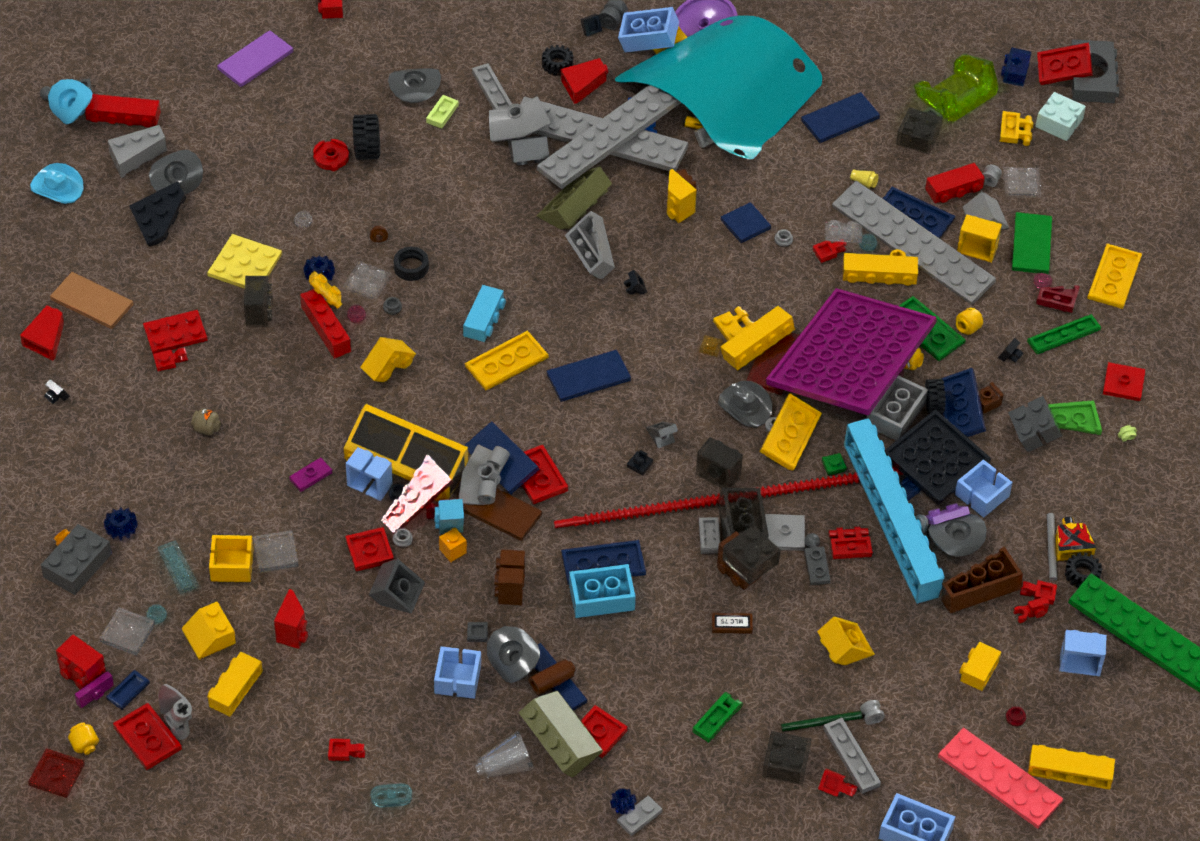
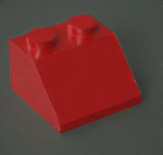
M289 589L274 620L276 642L299 649L301 643H305L308 638V632L306 631L307 620H305L304 610L294 591Z

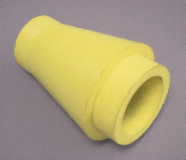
M853 170L850 179L858 181L870 189V187H876L879 176L874 171Z

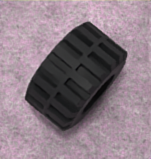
M376 114L354 115L353 117L354 154L357 160L379 159L380 157L379 119Z

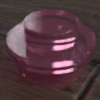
M1039 273L1035 275L1033 282L1039 289L1041 287H1050L1052 278L1048 274Z
M353 305L349 308L347 317L351 322L358 323L365 319L366 312L362 306Z

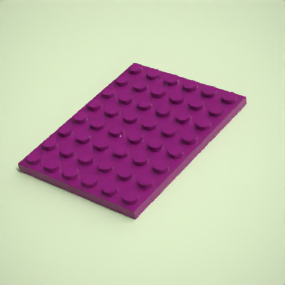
M836 288L766 378V384L869 416L935 326L937 319L932 315Z

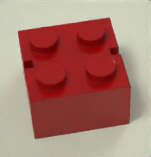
M74 634L56 650L60 674L67 680L69 678L73 680L80 690L106 672L103 655Z

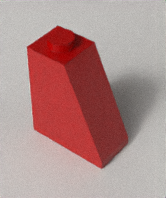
M598 58L561 69V82L574 104L580 102L606 82L608 68Z
M47 305L21 333L22 346L53 361L56 357L64 326L62 312L57 308Z

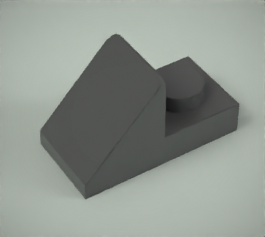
M662 421L646 427L657 448L675 443L673 433L678 431L676 424Z

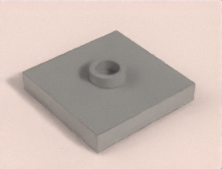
M765 514V549L804 551L805 515Z

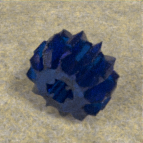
M320 254L318 257L312 256L311 260L306 259L303 267L306 280H309V276L315 271L318 274H323L327 280L332 281L335 273L333 261L329 260L327 256L321 257Z
M121 506L117 511L112 509V513H107L106 519H104L106 533L111 535L113 540L117 536H119L120 540L123 539V536L129 539L130 534H135L138 526L135 513L131 512L129 508L123 510Z

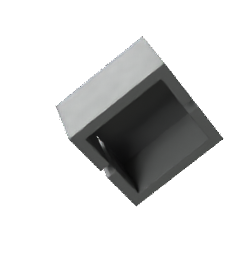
M1043 396L1027 403L1028 407L1026 408L1022 405L1008 412L1018 437L1027 452L1043 446L1042 441L1036 434L1040 432L1046 443L1062 437L1051 408Z

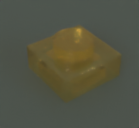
M705 335L699 353L718 357L723 340Z

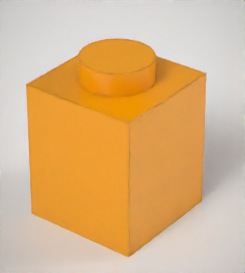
M453 528L439 536V550L452 562L467 553V540L456 528Z

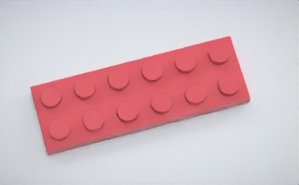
M964 727L938 754L941 760L1037 829L1063 802L1061 796Z

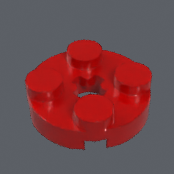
M331 139L328 142H325V140L320 141L313 149L314 162L322 169L337 171L345 166L349 160L348 147L338 139Z

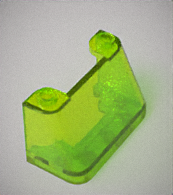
M963 54L954 62L953 69L955 74L931 88L929 82L920 81L914 85L915 93L927 105L940 113L944 119L956 121L996 95L998 82L993 61Z

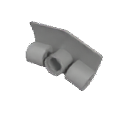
M538 96L520 105L512 104L508 108L489 110L490 140L492 142L525 138L551 125Z
M481 445L476 446L462 472L459 499H463V504L487 505L495 502L496 488L501 480L499 474L510 456L506 449L495 446L492 451Z
M164 684L158 693L160 712L164 714L165 720L175 738L183 740L190 733L188 721L192 719V706L178 690L168 684Z

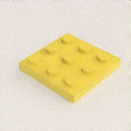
M232 234L207 274L209 277L258 293L280 259L282 250Z

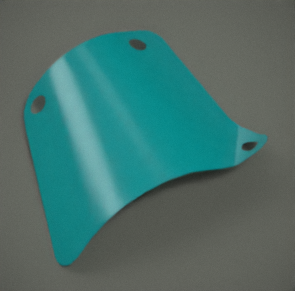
M732 16L707 26L674 44V47H669L623 72L615 78V81L644 83L667 92L683 103L698 118L718 147L736 156L754 159L762 150V145L776 135L821 86L822 74L797 42L775 24L756 16ZM726 20H733V22L729 25H720L722 22ZM798 58L805 64L804 72L795 70L793 66L794 59ZM734 150H742L745 156L735 153Z

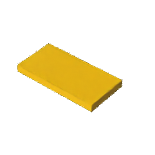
M1106 244L1087 299L1123 309L1142 253Z
M527 330L466 362L465 367L486 391L549 358V355Z
M789 393L759 452L793 471L822 413Z

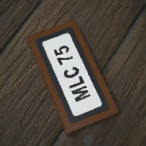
M712 613V633L752 634L753 632L752 614Z

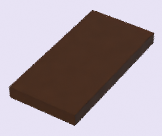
M497 488L495 502L492 504H463L464 513L521 542L542 515L541 510Z

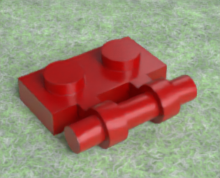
M859 526L854 527V529H843L841 527L836 528V530H829V538H832L830 545L833 559L872 557L873 552L870 536H868V528H860Z

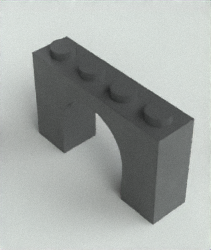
M1072 39L1071 46L1089 42L1092 65L1101 68L1105 73L1098 78L1074 77L1072 100L1115 103V98L1119 97V87H1116L1119 75L1116 74L1118 62L1115 61L1117 49H1114V42Z

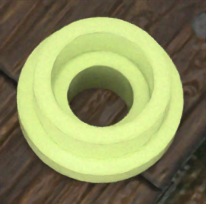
M1130 425L1124 426L1120 429L1118 437L1123 442L1132 440L1137 436V430Z

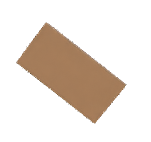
M71 272L50 295L52 301L110 329H113L133 306L132 300L74 272Z

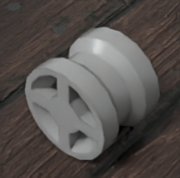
M990 164L985 167L984 173H982L985 177L984 185L990 187L997 185L998 179L1002 175V171L998 166Z
M878 700L867 701L860 707L862 714L865 715L864 720L867 725L879 723L885 718L884 712L880 710L881 705Z

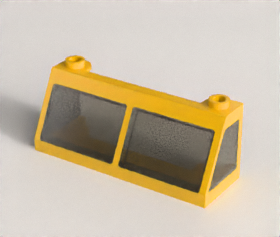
M368 404L363 407L344 446V459L346 461L349 460L358 447L370 451L374 457L386 458L392 463L393 474L428 488L431 498L435 501L450 498L460 483L462 472L468 463V447Z

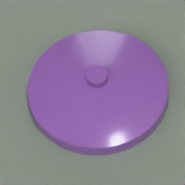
M687 0L675 11L679 20L678 26L687 37L719 20L738 16L734 5L729 0ZM726 20L722 22L720 25H729L733 22V20Z

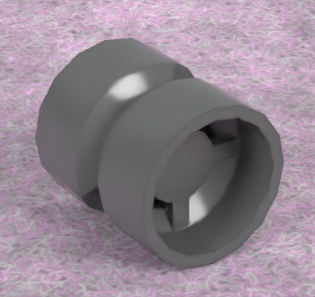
M608 0L604 9L599 13L601 26L615 30L623 19L624 13L628 11L627 5L622 0Z

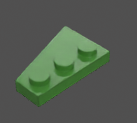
M1094 401L1048 404L1059 428L1101 435L1102 428Z

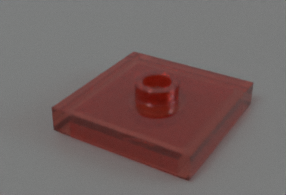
M46 748L28 784L31 787L67 798L85 762L84 760Z

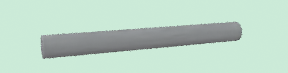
M1048 513L1049 580L1057 581L1055 515Z

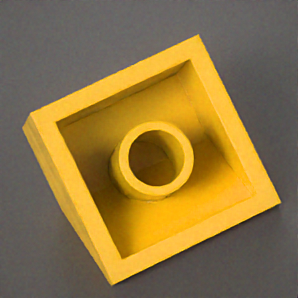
M673 169L669 171L667 215L670 219H675L680 223L695 213L697 190Z
M218 602L198 609L182 627V631L198 659L236 644L235 631Z
M833 617L817 631L821 637V643L830 653V659L836 664L848 665L875 655L860 627L855 622Z

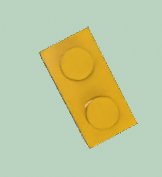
M981 642L978 643L976 648L972 647L968 655V662H964L960 668L959 673L962 674L960 681L983 691L999 663L1001 651Z

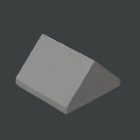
M984 192L979 193L963 206L965 215L968 214L1002 224L1001 229L1009 228L997 200Z

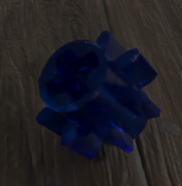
M624 788L612 793V800H610L611 808H615L617 814H627L630 809L634 810V803L637 802L635 794L631 795V790Z

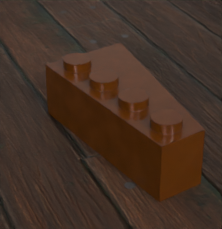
M1004 546L999 549L997 554L989 555L982 563L974 564L967 572H961L943 583L941 600L949 613H953L1021 590L1023 573Z

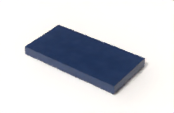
M860 92L801 117V121L817 141L822 143L880 118V114Z
M891 187L883 197L886 202L939 239L955 220L954 215L894 187Z
M617 350L547 370V376L560 402L631 381V376Z
M969 368L941 378L944 381V391L946 394V406L943 416L967 437L985 432L986 428L974 369Z
M492 421L464 445L468 447L470 455L473 454L477 445L492 451L495 446H499L510 453L507 462L499 474L501 476L499 484L510 495L539 470V467Z
M639 540L561 550L567 585H569V572L617 565L629 564L631 577L646 575Z

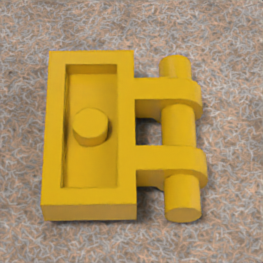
M1003 111L1000 142L1017 144L1018 139H1022L1023 145L1029 146L1033 136L1031 132L1033 129L1032 117L1027 115L1025 119L1020 118V113Z
M314 271L309 276L310 285L314 287L316 293L326 298L327 303L334 305L338 309L342 305L340 290L336 286H331L323 274H318Z
M740 306L734 309L737 314L735 316L729 311L713 318V322L727 341L754 323L748 318L749 314L742 310ZM741 321L745 325V327L743 328L739 325V322Z

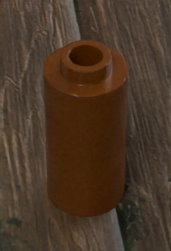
M563 659L529 677V683L535 694L539 696L573 678L576 670L571 661Z

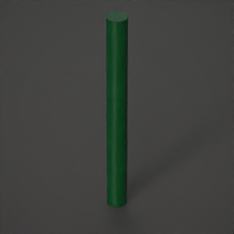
M861 711L784 723L781 724L782 732L822 726L840 718H843L844 722L862 719Z

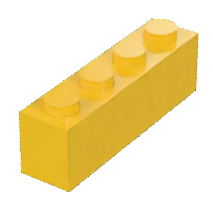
M844 253L843 281L851 283L859 281L869 284L878 282L888 285L896 283L906 286L917 284L918 257Z
M775 307L720 346L723 358L738 371L795 330L792 316L781 307Z
M1032 745L1028 774L1034 777L1110 790L1113 781L1115 759L1107 756L1090 755L1085 752L1068 751L1062 748L1055 749L1044 745Z

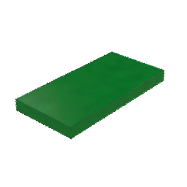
M1016 212L1012 259L1013 271L1049 274L1052 216Z
M914 296L899 305L900 307L936 317L937 323L920 345L936 360L940 361L965 343L966 339Z

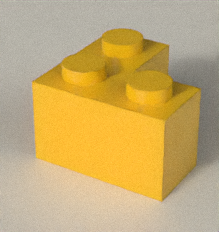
M380 337L360 368L374 381L385 382L391 377L395 367L405 369L410 366L416 353L402 340Z

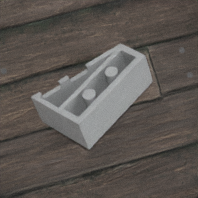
M160 125L108 140L110 155L121 178L133 169L139 168L143 163L167 151L165 136Z
M590 211L565 237L588 272L602 279L615 266L603 218Z

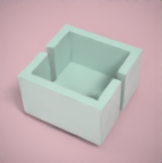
M1054 92L1039 111L1035 127L1067 141L1083 120L1086 106Z

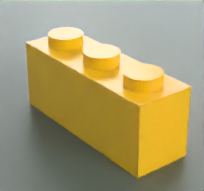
M243 652L234 657L230 662L228 670L220 675L217 685L208 692L209 707L230 717L263 672L262 661Z

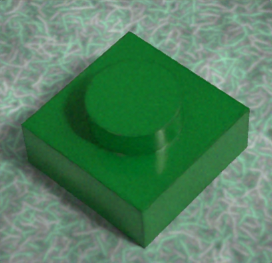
M840 453L822 457V463L827 475L846 471L847 467Z

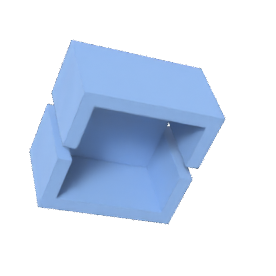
M359 447L346 462L347 486L363 492L370 481L375 479L367 490L366 495L381 501L393 485L392 463L386 458L374 457L370 451Z
M982 460L957 481L955 495L967 505L971 503V508L984 518L1010 496L1013 482L999 472L994 486L996 469L985 460Z
M1066 630L1060 653L1059 671L1100 676L1106 655L1107 635Z
M441 646L434 678V693L449 696L457 693V697L475 699L481 669V651L463 649V664L459 663L458 648Z

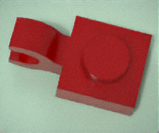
M839 239L834 243L826 240L813 245V252L820 263L836 258L837 253L846 251L844 247L846 242L844 239Z
M179 348L175 353H172L170 349L153 354L157 371L176 368L175 363L188 361L185 348Z
M1038 580L1035 585L1023 581L1020 595L1034 596V600L1047 597L1049 603L1053 605L1057 584Z
M1047 597L1029 601L1026 606L1015 607L1013 613L1014 615L1022 614V616H1018L1017 621L1018 623H1023L1027 620V617H1043L1048 612L1050 603Z
M330 739L329 761H349L350 756L365 758L364 744H351L350 739Z
M825 769L818 789L838 797L840 792L853 797L858 786L845 783L844 779L846 776Z

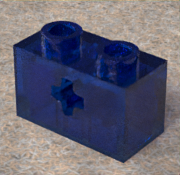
M1011 47L1010 53L1006 54L1004 64L1007 65L1003 66L1001 76H1004L1003 83L1024 86L1032 51Z

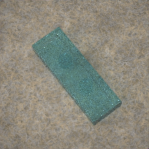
M176 540L157 547L180 595L199 588Z

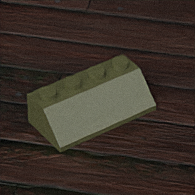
M601 167L589 169L565 186L536 216L560 230L565 228L571 229L576 225L575 221L583 217L587 213L586 210L594 206L598 202L597 199L608 192L607 188L612 183Z
M559 691L534 698L518 712L561 771L571 778L576 776L603 752L602 748Z

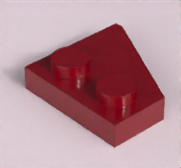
M1074 285L1073 289H1064L1063 286L1053 288L1041 287L1036 304L1072 313L1080 286Z

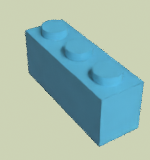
M482 285L463 325L464 337L485 342L487 336L490 337L492 335V325L498 322L499 310H503L506 303L503 290Z
M463 499L440 500L438 502V507H435L434 519L435 529H439V534H444L453 528L463 532Z

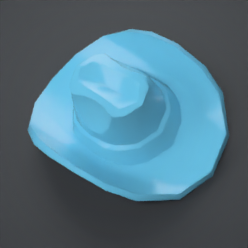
M73 79L60 80L52 86L49 92V107L63 123L70 124L85 113L86 107L92 100L93 93L86 85Z
M63 163L49 164L34 177L30 184L32 192L64 204L74 203L81 197L84 190L83 179L79 172Z

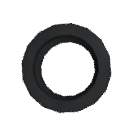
M410 246L402 248L395 254L393 260L394 271L399 278L406 281H415L423 278L428 273L429 259L424 250ZM408 258H415L422 262V265L415 269H406L400 264Z

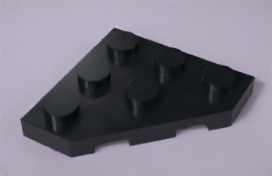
M178 181L129 205L149 247L167 239L168 230L171 224H174L179 214V207L186 200V196Z

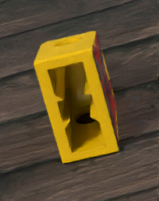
M1073 517L1063 518V525L1057 526L1055 535L1056 560H1068L1073 554L1077 556L1079 552H1081V555H1084V552H1086L1089 557L1091 554L1094 555L1096 546L1086 524H1075Z

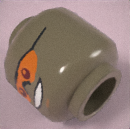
M201 408L199 411H195L191 425H193L194 431L210 436L214 431H219L221 421H219L217 412Z

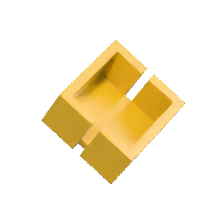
M967 214L960 230L957 251L963 255L992 263L998 248L1002 224Z
M212 535L209 563L211 582H251L254 551L252 536Z

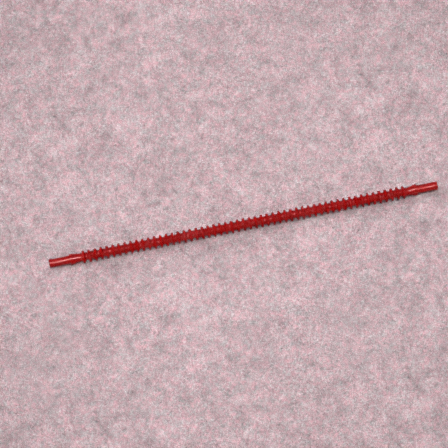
M892 467L893 471H896L898 475H903L896 467ZM854 472V475L849 473L848 476L846 474H843V476L838 475V477L833 475L832 478L827 476V479L822 477L821 480L816 478L815 481L813 479L810 481L805 480V482L800 480L799 483L795 481L794 484L789 482L788 485L783 483V486L778 484L777 487L772 485V487L767 486V488L762 486L761 489L756 487V490L751 488L750 491L745 489L744 492L739 490L738 493L737 491H734V493L729 491L728 494L723 492V495L718 493L717 496L714 494L711 497L706 495L705 498L701 496L700 499L698 497H695V499L690 498V500L685 498L684 501L679 499V502L673 500V503L668 501L667 504L662 502L661 505L659 503L656 505L652 503L651 506H648V504L645 507L640 505V508L635 506L634 509L629 507L628 510L623 508L622 511L620 509L618 511L613 509L612 512H609V510L606 513L601 511V514L596 512L595 515L590 513L589 516L584 514L582 517L573 516L569 519L553 522L554 528L576 527L582 524L588 526L589 523L594 525V522L599 524L600 521L605 523L606 520L611 522L612 519L614 521L616 519L621 521L622 518H625V520L628 517L633 519V516L638 518L639 515L644 517L645 514L649 516L651 513L652 515H655V513L661 514V512L666 514V511L670 513L672 510L677 512V509L683 511V508L688 510L689 507L694 509V507L699 508L700 506L704 508L705 505L710 507L711 504L716 506V503L721 505L722 502L727 504L728 501L730 503L733 501L738 502V500L743 502L744 499L749 501V498H752V500L755 497L760 499L761 496L765 498L766 495L768 497H771V495L776 496L777 494L781 496L782 493L785 495L788 492L793 494V491L798 493L799 490L804 492L805 489L806 491L810 489L814 491L815 488L820 490V487H823V489L826 486L831 488L832 485L836 487L837 484L839 486H842V484L847 485L848 483L852 485L853 482L858 484L860 479L857 473Z

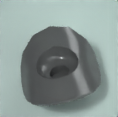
M434 68L399 70L389 75L388 83L396 97L406 102L417 103L428 100L436 93L440 87L441 74L438 69Z
M179 150L157 160L150 169L149 178L156 192L178 181L184 194H187L196 189L201 183L203 167L195 153L189 150Z
M740 381L734 383L719 395L718 404L720 407L745 426L757 428L765 424L772 416L773 402L771 397L756 382Z
M968 514L935 525L931 524L928 532L939 549L948 555L958 557L967 556L977 551L985 542L987 529L985 522L978 515Z
M504 626L494 631L487 641V656L491 665L502 679L509 683L525 678L536 667L540 658V649L536 642L518 627Z

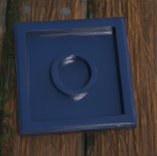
M751 202L721 216L720 219L740 243L771 229V224Z

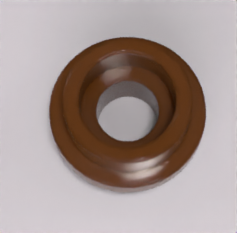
M375 226L370 231V239L373 242H383L388 238V232L383 226Z

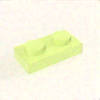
M442 95L426 117V123L442 129L459 106V101Z

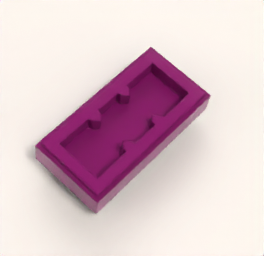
M320 457L289 476V480L302 492L332 474V469Z
M107 671L76 692L77 705L83 708L94 699H100L104 692L114 686L112 675Z

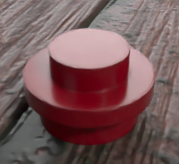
M1012 707L1006 713V721L1012 726H1021L1026 721V713L1021 707Z

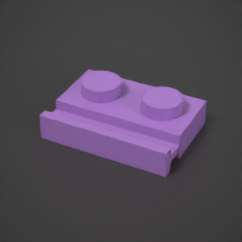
M955 503L947 505L946 510L928 511L929 515H926L928 524L935 525L968 515L970 512L968 506H958Z

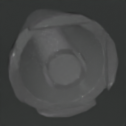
M519 731L514 732L477 759L478 763L475 764L478 775H483L484 779L535 769Z

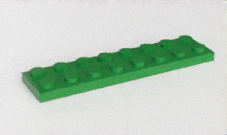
M1090 573L1069 599L1068 603L1176 678L1200 692V647Z

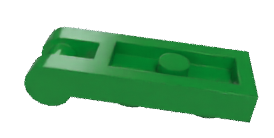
M724 692L696 723L692 732L709 743L732 716L741 709L743 702L738 699L734 700L729 693Z

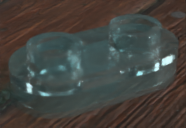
M404 783L378 785L371 790V802L376 807L404 806L412 800V789ZM400 794H404V795H405L404 798H399L398 796H399ZM379 796H384V797H385L384 799H381V800L378 799Z

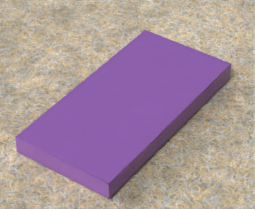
M269 30L217 65L219 71L242 87L293 53V48Z

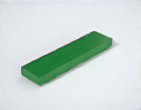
M1090 314L1028 338L1027 342L1037 355L1101 330V326L1093 315Z

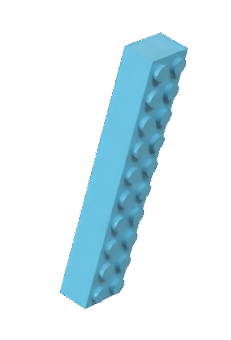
M869 418L847 424L844 447L916 603L939 598L944 580L943 570L937 566L936 555L934 552H931L928 538L921 531V523L914 516V508L906 499L907 494L904 487L901 488L899 484L898 473L892 469L891 458L886 456L884 443L877 436L876 426L872 425Z

